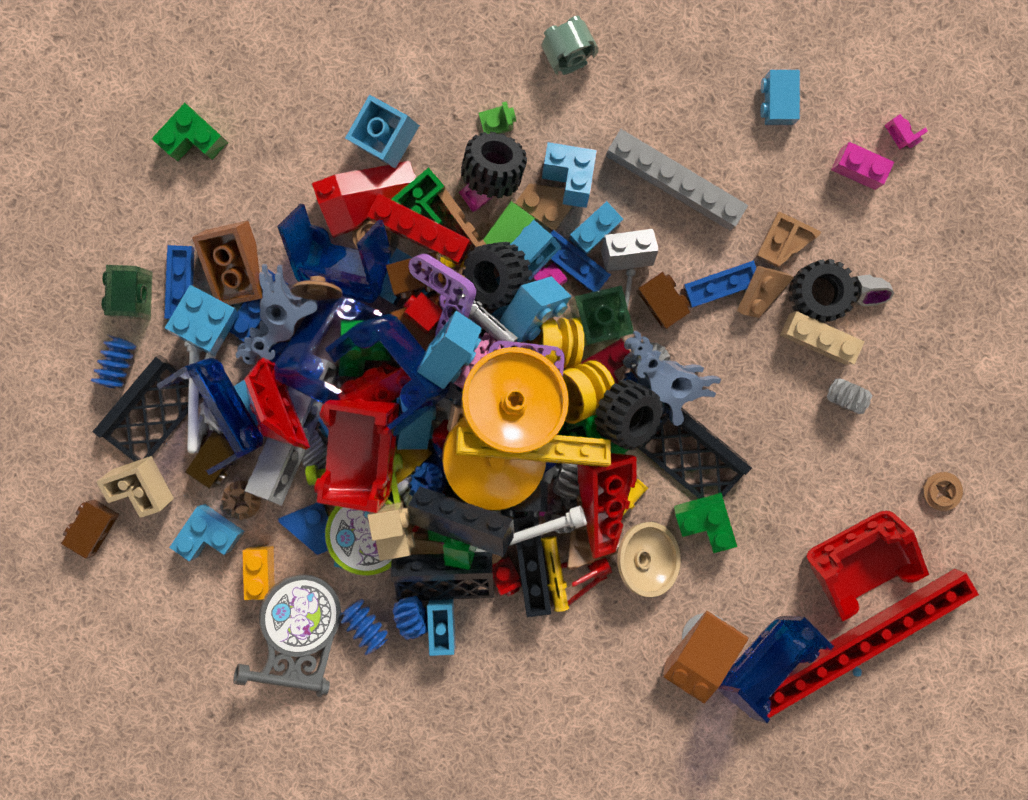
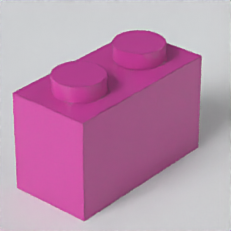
M848 142L841 147L831 170L876 190L885 184L894 162Z

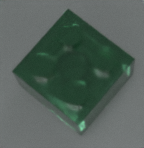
M106 265V271L103 272L102 276L105 296L102 298L101 306L104 315L120 319L151 320L153 272L138 266Z
M622 285L575 296L569 301L572 318L580 320L583 327L584 348L627 338L634 332Z

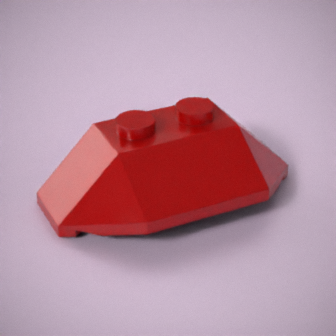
M264 357L261 358L244 379L251 402L250 409L256 415L259 423L258 430L264 437L307 450L310 448V445L279 367L276 363Z

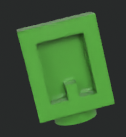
M507 101L502 102L500 107L479 112L483 132L490 134V132L501 134L512 131L513 123L517 122L513 107L508 108Z

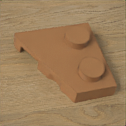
M531 183L528 184L515 202L517 206L551 231L557 230L573 207L562 204L565 189Z
M779 211L776 213L756 257L779 267L817 238L821 231Z

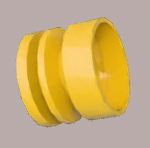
M553 317L549 318L541 325L540 334L532 341L527 340L529 344L560 348L564 353V369L573 368L581 363L584 351V332L582 324L577 318H559L557 321ZM551 350L549 355L545 356L553 364L555 361H559V356H556L553 350Z
M589 360L563 371V379L567 387L569 400L565 422L575 424L592 415H596L600 399L604 397L606 390H610L614 384L610 372L601 363Z

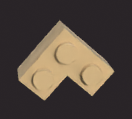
M152 456L112 469L97 481L108 503L129 497L140 518L161 511L174 499Z
M399 502L383 505L377 513L369 512L367 516L372 541L376 540L379 560L383 561L410 556L411 548L415 547L413 533H408L407 529L408 523H410L408 508H403V503Z

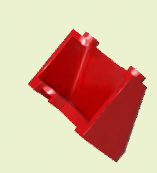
M328 400L322 405L320 418L324 420L325 426H329L326 471L321 478H317L314 491L317 493V503L377 513L389 498L392 486L399 416L398 403Z
M887 510L880 511L816 545L808 551L806 556L835 613L842 622L858 613L860 606L856 598L896 576L904 582L914 583L929 575L914 531L895 513Z

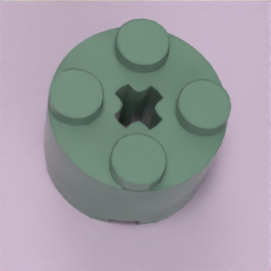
M578 15L571 17L566 23L558 27L555 25L546 29L544 32L545 38L541 44L554 73L557 75L558 71H561L563 75H567L588 64L586 59L591 55L594 59L599 51L585 21L581 20Z

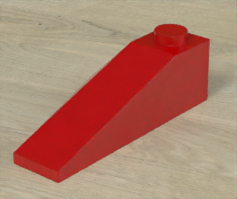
M410 161L398 163L396 168L384 165L335 174L313 182L312 186L333 238L356 230L363 225L362 222L368 218L367 215L378 193L392 199L416 177Z
M611 453V465L608 467L577 464L579 490L587 521L586 527L591 553L594 559L614 553L617 550L624 526L621 521L625 509H628L630 505L628 500L630 490L635 487L637 480V457L634 455Z

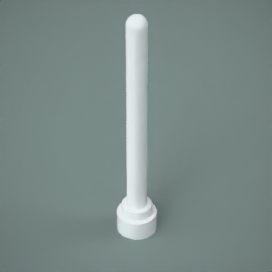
M185 342V347H187V352H189L187 450L190 454H195L198 450L199 359L202 350Z
M581 506L571 508L570 512L566 513L564 517L516 532L510 545L569 525L576 528L585 526L587 521ZM479 548L476 549V552H487Z

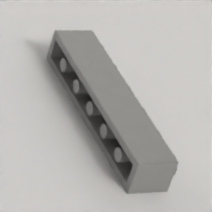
M622 129L619 130L606 153V157L729 231L736 227L748 207L746 203Z
M304 354L288 392L309 443L320 418L319 412L322 405L327 402L339 374V368L328 360ZM268 438L258 457L255 469L248 480L245 491L282 506L306 450Z

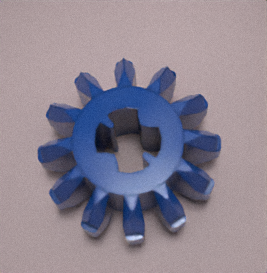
M413 596L403 598L394 603L393 614L395 618L393 620L396 622V628L399 629L401 636L409 640L421 637L428 632V615L421 600Z

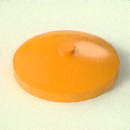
M508 347L493 351L476 363L465 380L461 401L465 421L472 433L482 443L499 452L523 454L541 448L556 436L566 419L569 400L565 381L559 370L550 360L530 349Z
M462 417L453 426L444 444L442 461L444 473L451 488L462 500L486 510H502L521 503L534 492L543 477L546 462L456 455L457 428L468 427L465 418Z

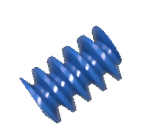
M108 335L112 338V341H104L103 344L109 350L100 351L106 359L97 360V363L103 366V368L94 369V372L100 377L91 378L90 381L116 389L115 387H122L124 385V382L119 378L127 376V373L121 368H130V364L125 359H133V354L128 350H134L137 346L125 339Z
M359 599L340 614L344 615L340 623H350L346 630L347 632L356 630L353 640L362 638L358 646L359 648L368 646L364 653L366 656L377 650L388 640L384 639L388 632L387 630L379 631L382 626L381 622L372 624L376 618L375 614L366 616L370 608H360L364 600Z

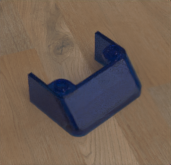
M301 203L277 226L291 268L298 282L310 280L312 276H321L326 279L325 282L339 287L342 290V297L373 303L380 296L387 273L386 265L389 264L391 258V249L383 220H378L357 242L358 250L332 244L329 234L324 228L311 225L305 205Z
M352 297L325 299L316 302L317 310L305 317L275 363L274 374L278 381L322 404H325L328 400H340L341 390L320 380L324 371V364L319 357L313 355L336 318L344 321L386 322L387 315Z
M386 314L357 323L327 346L325 350L332 361L336 362L355 346L370 348L380 341L412 380L403 386L400 393L401 400L408 410L387 425L391 434L395 437L447 396L450 384L448 383L442 389L417 372L426 351L396 316Z
M207 358L184 366L157 384V387L161 389L192 378L235 454L208 469V475L246 457L262 446L263 435L259 432L258 427L226 374L222 363L218 360Z
M779 616L761 632L736 660L718 690L752 719L768 723L770 719L767 715L771 711V701L768 698L799 663H812L820 655V649L832 650L834 646L806 617Z

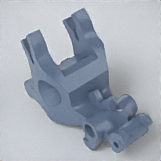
M262 264V272L259 273L260 285L263 289V298L260 301V329L251 327V337H245L244 343L238 346L236 358L242 356L247 364L256 363L255 358L257 355L272 360L275 357V350H271V353L268 350L276 345L277 342L290 339L297 320L317 310V300L299 298L292 295L290 288L283 278V265L277 266L275 281H273L272 274L268 272L267 264Z
M634 331L633 334L635 336L625 341L624 348L626 350L631 349V352L625 356L623 365L626 368H632L633 366L630 364L632 362L636 365L635 371L638 376V384L656 392L660 396V401H662L663 405L661 408L663 410L662 414L668 413L672 424L678 426L684 421L681 408L686 402L700 397H715L716 393L706 387L713 383L719 384L721 378L718 376L698 377L694 373L703 372L704 367L701 365L690 364L684 366L676 361H660L661 352L658 350L652 351L653 345L650 344L649 339L644 336L641 337L638 331Z

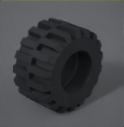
M483 132L480 133V136L475 135L472 137V140L468 141L461 166L463 181L465 184H469L468 188L476 190L479 195L484 194L488 198H492V196L502 198L503 195L508 197L520 187L527 163L526 152L522 149L520 143H516L515 139L512 137L508 138L505 134H496V132L487 134Z
M497 242L474 248L475 251H470L468 254L469 259H465L464 262L466 268L463 269L462 275L474 284L476 288L474 300L481 302L483 308L495 309L508 306L520 286L532 282L529 280V276H532V270L528 269L530 263L528 259L525 260L524 258L526 254L522 250L518 251V246L515 244L510 245V242ZM495 266L498 269L500 275L499 284L497 283L494 275Z
M824 259L818 260L801 268L797 272L798 274L793 276V285L789 286V291L792 292V296H789V301H794L795 305L792 306L794 311L798 310L800 313L822 323L834 321L844 317L845 313L850 312L853 308L851 304L856 303L857 297L854 296V293L858 292V287H854L853 282L857 281L856 277H850L849 274L852 271L849 267L844 269V264L841 262L834 263L832 259L826 261ZM820 277L828 280L834 288V298L828 306L819 304L812 295V285L816 278Z
M621 380L618 384L614 383L610 390H606L604 397L598 403L599 407L595 413L597 415L595 418L596 429L602 437L611 440V442L623 449L635 450L636 447H642L655 434L656 428L661 422L660 417L663 412L661 408L663 405L662 401H660V396L656 392L632 380Z

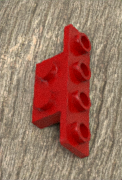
M409 364L400 367L388 375L385 374L380 366L369 369L362 377L356 380L347 381L337 392L341 400L391 402L400 395L418 387L420 383Z

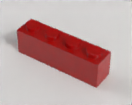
M379 193L367 215L370 221L431 252H436L437 255L458 266L461 265L471 246L470 239Z

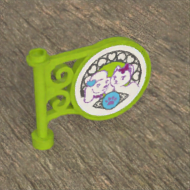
M396 452L391 488L394 503H399L401 501L396 472L403 468L401 454H396ZM317 465L306 466L305 472L308 485H315L317 478H321L326 468L318 469ZM388 499V500L385 502L384 505H389V504H394V503ZM335 506L328 518L325 529L326 545L334 561L343 569L357 575H375L391 568L392 559L379 560L376 540L372 541L367 516L369 512Z

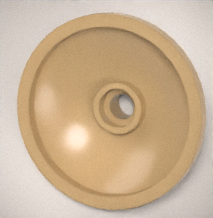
M643 522L633 526L626 532L619 545L617 563L623 582L632 592L644 597L662 595L672 587L679 574L681 561L679 546L673 534L666 527L654 522Z

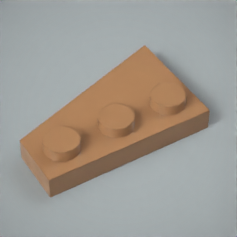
M445 189L439 193L438 196L441 201L438 203V206L445 216L450 213L455 221L452 223V226L460 235L464 234L466 238L470 239L471 246L469 250L475 251L474 248L485 245L484 240L480 241V237L473 225L466 221L464 213L449 192Z

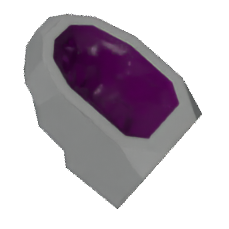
M871 275L855 276L857 281L853 282L854 287H858V292L854 293V296L857 297L854 304L876 306L892 299L894 291L889 282Z

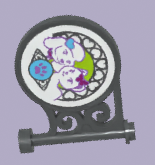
M306 574L289 576L275 584L264 597L259 612L260 629L268 647L266 663L261 672L250 671L249 665L237 664L233 683L245 686L247 681L316 691L317 697L327 695L330 682L323 676L333 638L341 619L340 602L333 588L322 579ZM323 648L317 670L310 675L303 674L301 664L309 660L310 665H304L303 669L307 672L313 671L316 668L317 661L311 654ZM286 659L288 661V667L282 675L269 674L272 667L278 672L284 670L285 665L282 662L278 665L279 660Z

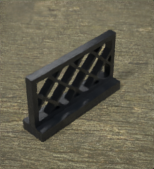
M156 356L92 432L99 438L103 437L134 462L141 460V458L134 453L133 444L147 443L148 453L144 458L153 456L188 414V406L182 411V405H188V401L182 402L180 388L189 387V379L169 364L163 356ZM166 370L175 375L176 385L162 386L161 376ZM179 379H180L183 383H185V384H184V385H180ZM157 381L158 387H152ZM176 388L178 402L164 403L163 390ZM199 388L200 400L201 397L205 394V392L201 388ZM158 390L160 404L146 405L145 394L148 391ZM142 400V405L136 406ZM178 406L179 417L176 420H166L165 407ZM160 407L162 421L148 422L147 408ZM133 409H143L144 422L131 423L130 412ZM126 418V424H121ZM173 423L167 430L166 424ZM162 424L163 436L150 439L149 425ZM145 426L146 439L133 440L131 427ZM127 427L128 441L119 442L111 436L117 428ZM151 442H157L151 449Z
M681 408L684 421L681 425H678V434L664 435L663 425L669 419V414L666 413L655 432L656 434L661 429V435L654 434L650 437V440H662V452L652 453L645 447L649 441L638 449L698 499L705 497L703 487L718 486V493H722L724 498L744 474L747 475L752 469L750 463L683 408ZM681 428H683L687 433H681ZM692 436L696 439L697 449H682V437ZM679 437L680 450L665 452L664 439ZM700 443L705 447V449H700ZM712 452L715 455L716 465L701 466L700 453ZM697 453L698 466L684 467L683 454ZM680 454L681 467L670 468L666 465V455ZM657 456H663V461H661ZM719 459L725 464H719ZM719 468H731L736 472V475L730 481H720ZM716 469L717 481L703 482L702 470ZM699 470L700 483L689 484L685 480L684 471ZM682 471V477L679 476L676 472ZM694 487H700L701 493Z
M475 552L469 570L445 565L444 553L416 554L392 559L391 581L394 582L397 601L416 596L421 601L494 598L492 553ZM467 580H470V581H472L473 583H471V584L469 585V584H466V583H464V582H466ZM442 581H445V582H447V583H449V584H447V585L444 586V585H442V584H440V583H441ZM417 582H420V583H422V584H424V585H422V586L420 587V586L416 585V583H417ZM456 587H458V588H460V589H462V590H453V589L456 588ZM406 589H409V590H411V591H413V592H403V591H405Z

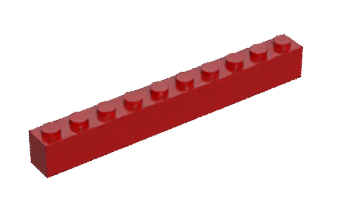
M953 569L745 692L757 713L765 721L977 597L979 593L967 573Z

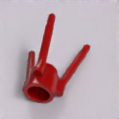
M606 558L592 562L588 565L590 573L572 582V587H575L592 577L594 579L567 601L568 605L578 600L599 582L607 579V575L613 573ZM568 562L561 563V568H567Z

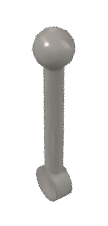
M634 268L626 270L628 278L622 318H627L632 277L636 273Z

